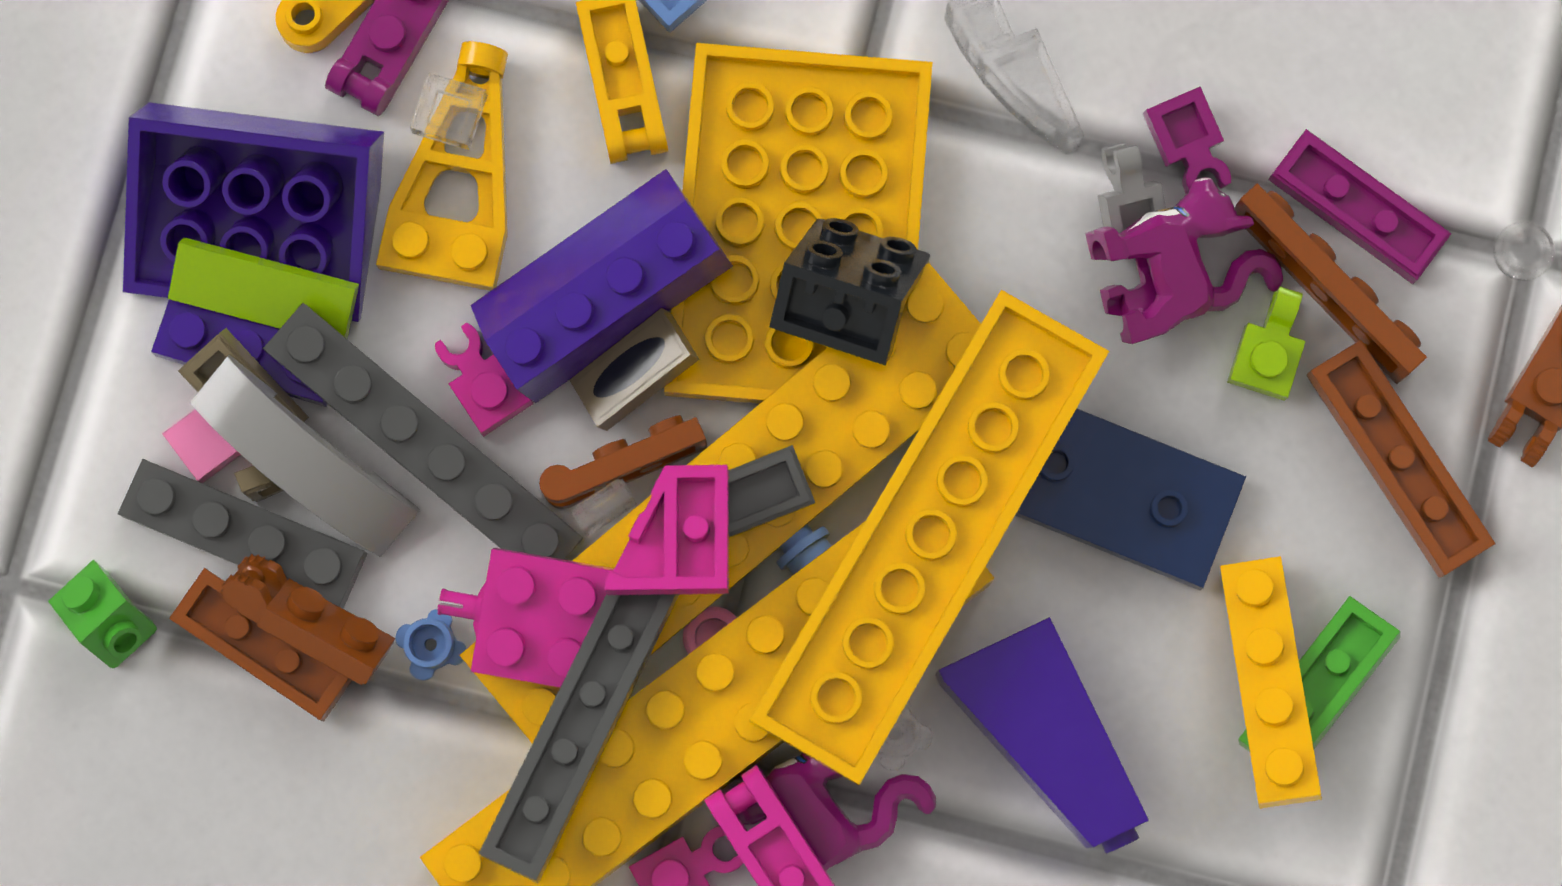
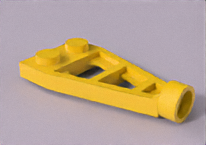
M466 41L461 44L456 73L388 207L376 266L380 270L492 291L497 287L508 236L502 78L508 53L505 50L494 45L475 41ZM470 75L489 79V81L484 84H477L470 79ZM459 114L482 117L485 120L484 151L478 159L446 153L445 143L451 126ZM452 170L471 174L477 181L479 209L473 220L463 222L432 216L426 212V197L435 179L444 171Z

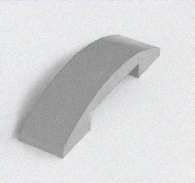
M231 355L227 356L190 401V404L235 450L279 488L331 527L381 557L420 509L375 472L368 475L275 399L278 393Z

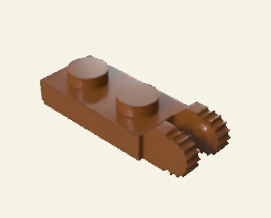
M1562 305L1505 398L1504 402L1507 403V406L1487 440L1495 446L1501 447L1514 434L1523 413L1536 420L1540 424L1524 446L1520 460L1530 467L1536 466L1556 433L1562 429Z
M253 554L249 557L246 556L237 567L239 570L234 575H230L221 586L223 589L220 592L223 594L222 599L226 601L225 604H229L231 609L236 608L237 612L258 623L257 627L358 684L366 685L387 656L395 638L378 629L371 621L357 617L345 609L332 604L316 590L304 587L290 578L287 580L281 565L272 560L267 561L265 556L261 557L259 554L257 556Z

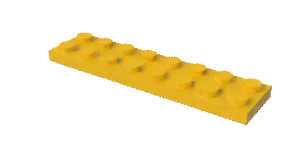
M1003 290L999 292L749 720L751 723L858 786L860 785L1103 364L1109 350Z

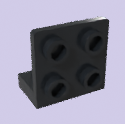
M838 218L817 219L784 262L769 328L886 365L892 356L905 302L920 280L925 265L929 263L930 254L916 249L913 243L903 238H881L859 231L855 224L847 220Z

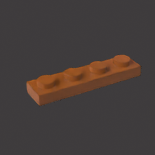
M1257 183L1239 199L1234 208L1237 215L1253 218L1254 225L1246 229L1267 252L1276 257L1287 273L1355 342L1362 340L1378 366L1396 385L1427 358L1419 349L1421 342L1414 331L1400 320L1392 322L1376 305L1379 300L1371 287L1358 277L1354 276L1350 279L1334 262L1336 255L1329 244L1314 233L1308 235L1292 219L1294 212L1283 197L1271 190L1267 193Z
M1362 340L1349 346L1306 374L1439 578L1447 575L1496 544Z

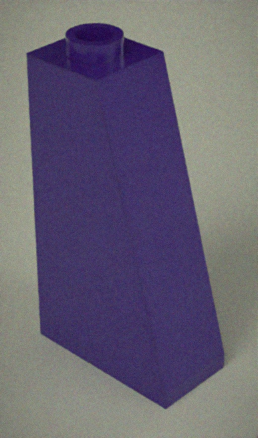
M1050 617L949 664L936 672L935 676L944 691L1085 848H1093L1101 844L1105 853L1108 854L1139 839L1135 827L1149 821Z

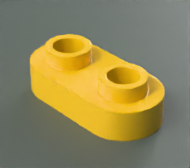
M282 0L276 11V26L283 40L292 49L303 53L317 52L335 40L375 0ZM311 10L315 12V16L309 24L299 25L295 23L296 16L301 11Z

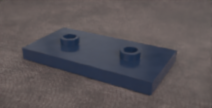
M1076 409L1015 516L1201 590L1206 583L1246 476Z

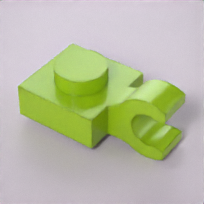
M1280 286L1278 291L1273 293L1264 326L1260 327L1251 323H1247L1244 326L1227 383L1283 401L1289 397L1306 342L1289 336L1303 293Z

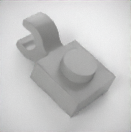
M1123 143L1102 149L1104 169L1114 189L1112 192L1097 195L1103 227L1109 226L1115 228L1118 233H1121L1144 214L1166 208L1162 183L1155 181L1144 183L1142 160L1138 146L1127 148V145Z

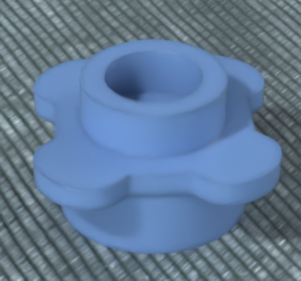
M438 609L432 610L427 618L417 620L411 625H402L395 637L397 645L404 649L407 658L411 661V675L423 681L431 679L436 670L447 664L456 666L464 661L459 655L466 650V646L456 639L451 629L452 616L438 615ZM429 639H434L437 643L436 648L431 651L427 650L426 642Z

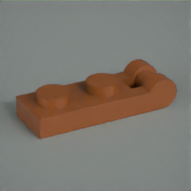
M681 415L662 420L648 429L650 437L629 446L626 439L608 443L592 453L594 461L573 470L558 464L550 466L540 476V489L551 506L557 509H567L657 471L664 466L699 453L707 448V442L697 417L685 422Z

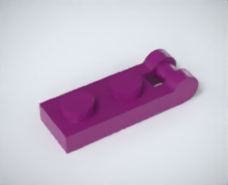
M375 0L342 58L338 59L332 66L325 82V89L340 97L349 94L362 101L361 108L376 116H380L389 105L449 0ZM366 62L381 69L379 75L373 80L360 74Z

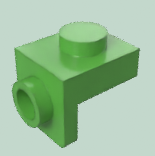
M94 559L48 600L49 604L79 643L112 669L118 667L157 630L153 621L131 602L107 570Z

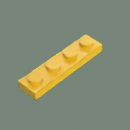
M1281 556L1221 565V576L1259 808L1322 800Z

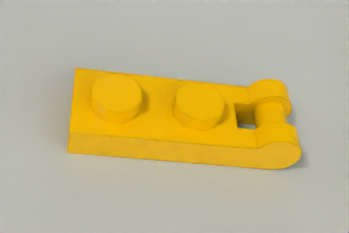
M636 0L577 1V12L610 163L628 161L627 154L650 150L651 155L669 152ZM642 112L645 127L626 131L621 130L619 116Z

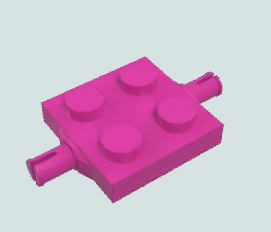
M493 548L491 549L486 582L478 595L449 591L443 588L439 601L462 604L463 606L440 603L438 604L437 612L438 615L443 614L474 620L473 626L476 642L470 672L561 687L606 596L605 579L609 571H613L614 568Z

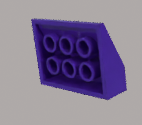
M147 103L129 117L123 292L168 298L178 243L185 237L358 283L359 288L351 321L359 322L362 315L380 196L384 132Z

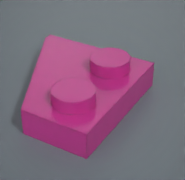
M728 465L664 466L651 491L652 497L647 507L639 514L628 535L629 541L614 570L609 571L605 579L606 594H729Z

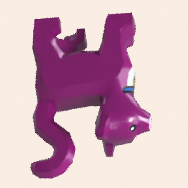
M1211 178L1196 179L1192 182L1188 193L1174 207L1148 212L1121 233H1118L1115 228L1109 226L1085 233L1092 260H1110L1112 262L1135 258L1141 283L1132 289H1127L1123 285H1111L1100 290L1105 314L1122 316L1123 331L1120 333L1122 342L1135 344L1163 335L1184 320L1204 315L1207 311H1223L1239 302L1246 288L1248 278L1253 273L1261 274L1267 288L1271 292L1278 291V288L1282 286L1283 273L1281 264L1273 254L1262 249L1245 251L1231 263L1223 285L1220 287L1212 286L1201 259L1197 239L1222 237L1247 229L1254 225V222L1250 216L1237 215L1230 196L1218 190Z
M801 753L775 766L766 776L826 871L859 852L879 847L894 833L898 804L902 800L910 799L924 814H931L936 808V796L927 782L919 776L901 774L888 779L875 795L871 821L866 824L856 825L851 822L834 801L826 787L828 781L843 776L806 754ZM755 803L738 815L744 825H753L767 818L758 803Z

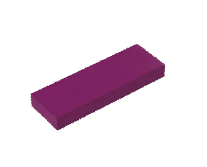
M1307 129L1268 179L1411 284H1414L1452 234Z

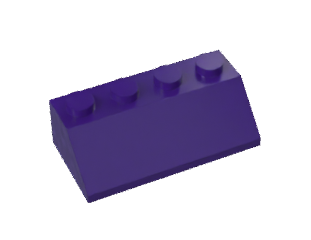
M665 169L470 306L485 342L515 388L537 403L573 378L659 309L671 310L733 267V265L669 171Z

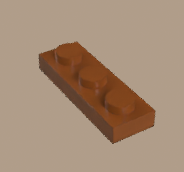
M204 568L169 619L324 722L352 680L257 627L258 623L237 612L236 608L231 609L229 604H225L226 601L222 599L223 594L220 592L223 589L221 586L225 581Z

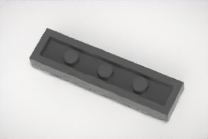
M142 459L117 513L123 518L236 565H239L246 556L249 557L251 554L257 556V554L261 557L265 556L267 561L272 560L281 565L287 580L290 578L304 587L316 590L326 600L341 608H344L368 554L362 549L145 459Z

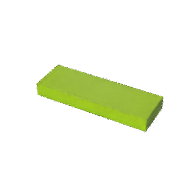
M184 237L178 243L168 299L279 329L299 306L304 303L348 339L359 284Z

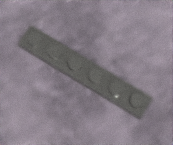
M302 303L264 346L263 349L266 353L500 549L565 560L583 539L579 533L306 304Z
M606 594L478 853L480 856L539 884L680 594Z

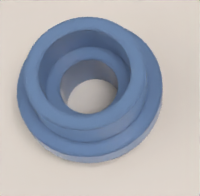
M808 524L805 525L780 546L784 554L778 559L776 564L782 571L788 568L792 575H794L832 546L827 540L830 535L829 531L823 526L813 532Z

